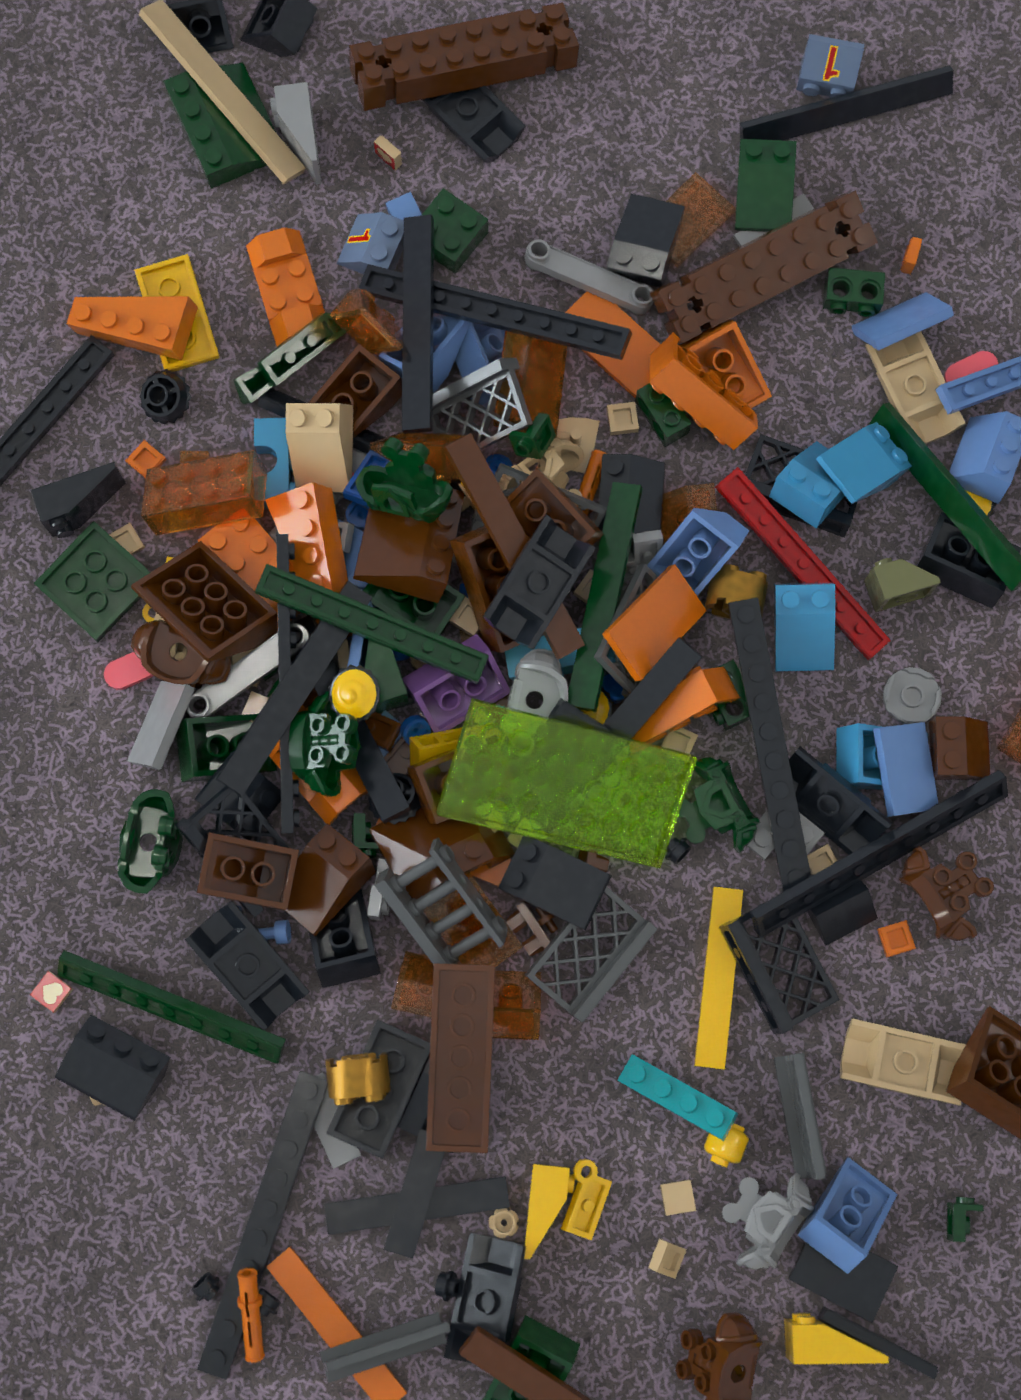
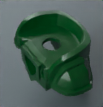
M390 437L382 446L381 452L392 461L388 462L385 467L370 465L362 469L356 479V488L360 496L372 510H379L408 518L412 517L426 523L434 522L448 507L451 495L453 494V488L446 481H437L435 469L425 464L430 454L429 449L425 445L415 443L409 451L403 450L404 445L399 439Z
M326 691L325 694L314 699L312 704L308 706V710L298 712L291 721L289 761L295 775L304 780L311 790L319 792L324 796L332 797L338 795L341 791L340 771L355 769L361 746L357 731L358 719L350 714H340L337 716L336 712L331 710V702L328 700L330 692Z
M711 757L698 760L696 758L692 759L693 771L707 782L694 790L695 802L690 803L687 799L681 798L677 799L672 807L676 817L686 818L690 826L686 832L687 840L692 844H700L705 838V830L710 827L717 830L720 834L732 830L734 849L738 853L744 851V847L753 840L754 832L757 830L756 825L761 822L758 817L753 815L744 801L732 776L729 761L722 762L721 759L716 760Z
M158 789L144 791L133 801V805H131L128 812V819L125 821L120 833V857L117 864L118 875L122 884L128 890L135 893L147 894L158 884L162 877L169 875L175 868L182 849L183 835L175 826L179 821L175 819L173 801L168 792ZM147 834H152L157 838L152 851H144L140 845L142 837Z

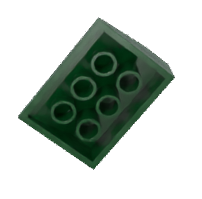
M244 63L219 66L275 131ZM187 71L163 81L168 97L211 189L267 166Z

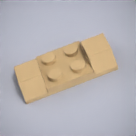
M921 331L881 350L866 344L865 347L877 370L876 374L890 403L925 444L950 435L966 424L960 411L947 414L935 390L941 384L946 383Z
M851 1019L846 1032L840 1062V1079L961 1106V1101L947 1093L946 1090L954 1065L966 1044Z

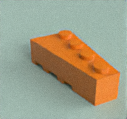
M189 296L75 297L66 324L80 335L87 337L92 335L99 340L182 360L198 307Z
M673 332L650 354V384L657 393H664L668 396L678 410H685L689 413L699 427H706L711 431L720 444H727L735 450L758 429L757 414L731 388L725 391L719 376L713 370L706 372L698 361L699 357L691 349L686 353L678 345L680 338Z
M311 482L265 499L279 534H288V542H294L295 560L290 561L296 575L339 593L345 582L348 581L332 488Z
M701 666L693 668L620 752L621 756L635 753L668 735L666 731L668 730L673 732L691 724L690 718L692 716L696 719L718 710L715 705L717 703H731L739 699L740 697L725 667L702 669Z

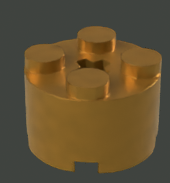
M724 564L722 570H719L709 582L705 603L706 610L712 608L711 614L731 619L728 603L758 597L763 617L768 588L767 574L759 571L743 572L739 571L740 568L738 566Z
M382 1052L379 1055L380 1059H376V1053L341 1056L342 1060L336 1061V1064H334L333 1058L326 1059L329 1098L334 1099V1105L351 1104L357 1097H365V1102L384 1100V1097L387 1096L386 1093L391 1091L387 1053Z

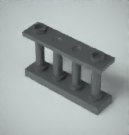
M439 838L434 839L429 850L431 857L400 876L394 875L390 868L379 873L374 886L433 964H458V956L490 937L493 938L498 947L505 944L507 936L505 921L499 915L496 916L455 861L452 849L447 844L443 845ZM439 866L449 880L422 897L412 899L406 891V886ZM457 890L467 904L435 923L430 922L424 915L423 910ZM475 914L484 927L453 946L447 945L441 938V933L470 915Z

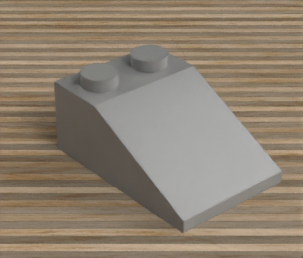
M308 83L274 86L275 97L270 98L275 128H281L282 137L306 167L314 182L322 184Z

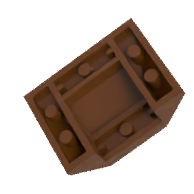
M478 807L438 824L428 823L423 809L420 808L417 810L416 815L409 817L406 822L399 821L396 824L391 822L384 824L382 822L369 828V832L394 875L397 874L399 876L431 857L429 850L433 840L439 838L443 845L447 844L452 849L455 861L465 874L486 864L490 869L512 858L515 854L501 828L494 833L479 813L475 811ZM438 866L408 884L406 891L412 899H418L449 879Z

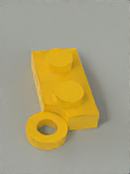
M582 1159L575 1164L573 1169L574 1178L578 1182L561 1229L592 1241L612 1181L597 1176L598 1169L593 1161ZM585 1166H588L590 1172L588 1176L583 1177L581 1171Z

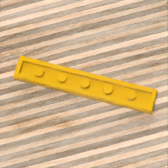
M713 887L694 1066L725 1070L736 960L719 926L741 916L744 890Z

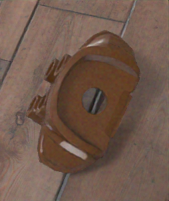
M164 620L148 622L139 627L133 635L130 646L137 657L141 659L142 666L153 676L174 684H188L200 689L202 684L226 682L230 674L232 665L230 656L207 662ZM177 643L183 644L187 649L185 658L179 661L174 660L170 654L172 646Z
M920 846L916 847L904 862V869L901 872L902 877L899 880L901 884L904 883L911 886L927 906L936 924V933L934 935L937 939L942 937L944 940L950 939L954 941L976 937V927L961 917V915L970 910L968 896L974 893L977 897L983 898L989 896L994 890V884L991 879L986 877L978 878L973 871L977 865V857L972 852H962L955 860L957 868L952 871L941 863L930 869L926 850Z
M738 1312L724 1313L718 1320L716 1336L708 1337L705 1343H703V1335L699 1329L683 1331L680 1338L681 1344L684 1349L689 1350L688 1359L677 1362L676 1374L681 1380H694L696 1390L707 1397L705 1400H751V1386H753L757 1357L762 1340L757 1336L749 1320Z

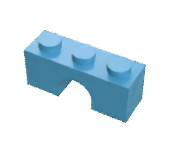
M254 418V447L257 454H271L277 458L276 466L270 472L254 474V502L257 509L268 508L265 499L296 488L295 482H292L291 472L293 470L285 433L286 418Z

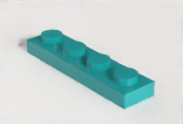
M633 1054L617 1080L722 1141L725 1140L738 1116L737 1112Z

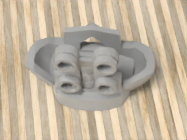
M547 649L530 651L520 659L515 669L516 677L513 679L509 693L508 713L504 718V731L509 742L521 751H525L560 698L568 702V686L566 679L562 676L559 659L557 660L553 651ZM532 691L539 692L543 697V703L537 709H532L526 704V696Z
M795 1173L789 1178L786 1198L776 1191L774 1193L769 1191L762 1197L758 1194L759 1184L754 1178L746 1177L740 1181L739 1192L742 1196L737 1203H727L722 1209V1217L726 1222L736 1223L741 1219L746 1223L744 1228L746 1232L745 1238L755 1244L738 1255L736 1261L738 1266L741 1267L743 1265L753 1270L767 1269L770 1266L774 1269L777 1267L780 1255L802 1221L815 1209L811 1205L812 1199L810 1198L809 1188L800 1179V1174Z

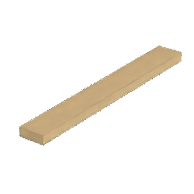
M158 0L141 8L139 16L279 180L286 184L303 174L306 167L163 0Z

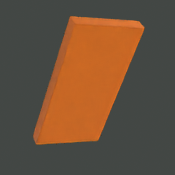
M586 291L565 313L629 328L632 336L623 360L582 351L636 398L637 390L650 383V354L660 343L615 303Z
M673 564L668 566L602 635L636 682L642 680L673 643L679 637L682 638L707 610L678 567Z

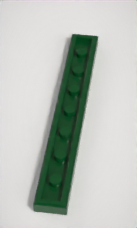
M890 402L884 403L869 424L877 422L889 432L890 439L896 447L906 453L908 461L912 465L909 469L911 474L1011 592L1017 590L1021 586V555L892 404Z
M612 483L602 530L604 535L600 539L580 634L585 645L577 649L568 691V702L580 710L597 711L605 669L594 656L603 639L602 634L609 627L619 605L643 490L641 485Z
M266 564L255 590V593L475 684L479 682L489 656L269 564Z
M64 950L59 957L57 973L59 977L278 1064L281 1059L286 1041L285 1038Z

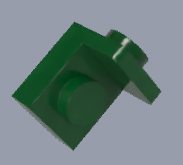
M544 413L537 414L532 422L533 424L528 426L526 433L511 431L509 434V439L517 456L541 460L554 440L556 434L550 416Z
M354 813L352 817V844L368 857L375 858L376 853H381L376 842H366V839H371V833L369 832L371 822H366V813Z
M956 1197V1203L947 1202V1240L966 1242V1235L970 1233V1218L966 1216V1211H984V1205L975 1204V1198Z

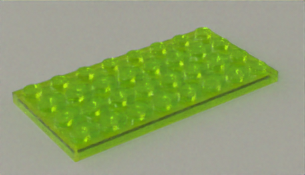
M472 698L436 813L438 816L660 869L697 757L692 754Z

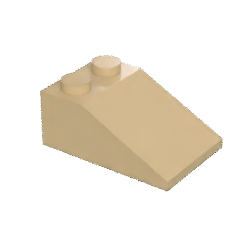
M286 403L285 433L296 488L314 482L332 488V492H343L352 478L353 405L340 403Z

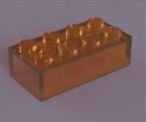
M505 331L502 358H517L520 369L515 371L531 420L533 422L538 413L549 414L556 434L555 438H557L568 346ZM506 379L502 382L499 393L508 397L510 386ZM497 399L495 413L502 416L506 403ZM512 407L509 421L517 424L521 422L518 410ZM494 419L493 426L498 428L500 422ZM526 427V428H524V429H522V430H520V431H518V432H524V433H526L528 427Z
M254 450L147 469L141 517L156 536L261 518L264 512L267 469Z

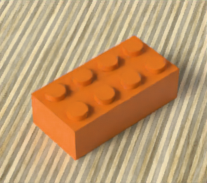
M243 504L197 540L198 542L202 541L254 591L266 564L277 568L276 542ZM289 560V572H295ZM259 595L277 612L278 632V602ZM296 610V616H297V615H299L301 612Z

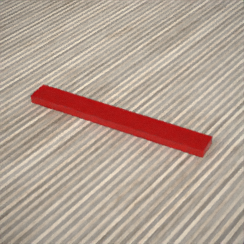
M739 467L734 469L715 486L718 492L799 583L835 584V624L867 660H870L891 641Z

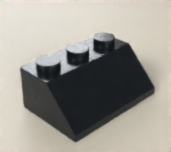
M602 454L599 504L607 508L613 482L641 485L643 490L633 534L660 530L662 528L666 464L633 454ZM606 513L598 527L601 531L603 530Z
M941 512L924 545L916 566L939 577L941 582L939 585L993 609L1005 592L1006 584L944 512ZM1012 544L1013 547L1020 553L1021 547Z
M90 1015L75 1036L55 1078L135 1121L166 1075L170 1057L101 1019Z

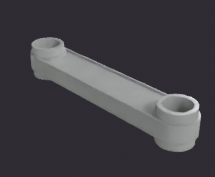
M534 240L526 248L525 263L531 270L543 272L629 309L637 315L647 313L653 305L650 292L653 290L648 285L639 284L548 245L544 240ZM636 297H641L645 299V301H640Z
M297 623L290 624V631H302L303 638L296 644V648L290 649L291 658L301 651L309 638L306 628ZM278 633L233 664L226 682L206 684L193 693L186 709L188 714L193 718L210 717L278 668ZM199 699H205L206 709L202 713L196 714L193 710L194 703Z

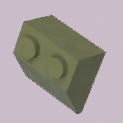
M891 558L877 561L875 567L869 571L870 573L864 580L875 613L929 597L941 583L939 577L903 559L892 561Z

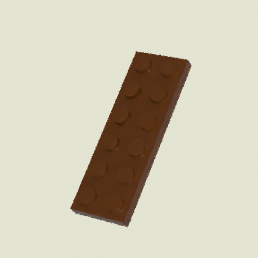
M434 963L426 1151L488 1153L495 966Z

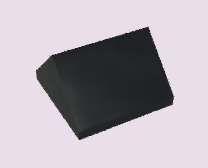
M862 881L807 911L825 946L878 919L869 889Z

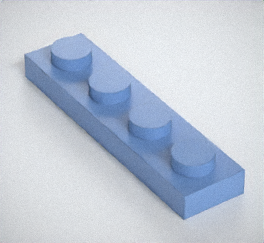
M1021 356L941 384L935 390L947 414H952L1020 389Z

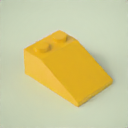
M792 1313V1319H784L786 1358L793 1364L889 1363V1357L881 1351L815 1319V1316H811V1313Z

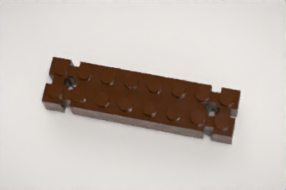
M563 2L542 6L540 13H534L532 9H526L382 38L381 45L373 46L371 41L349 45V61L355 85L358 84V94L363 109L367 111L386 107L387 100L395 99L396 104L542 75L545 74L546 68L554 66L555 71L576 68L579 43L573 28L568 29L569 17Z
M856 191L842 194L824 203L825 206L815 208L679 277L681 285L679 281L670 282L650 292L658 313L666 312L670 320L664 323L668 335L670 336L674 332L680 338L678 344L684 343L702 334L700 326L702 329L713 328L848 259L849 254L859 253L877 244L878 241L870 223H862L859 214L865 211ZM835 228L839 230L838 235L835 233ZM690 301L694 304L693 310H689L687 304L691 303Z

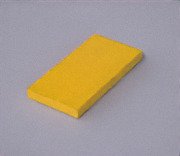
M182 255L134 269L142 297L189 296L198 307L182 360L160 355L164 370L178 371L220 358L189 255Z

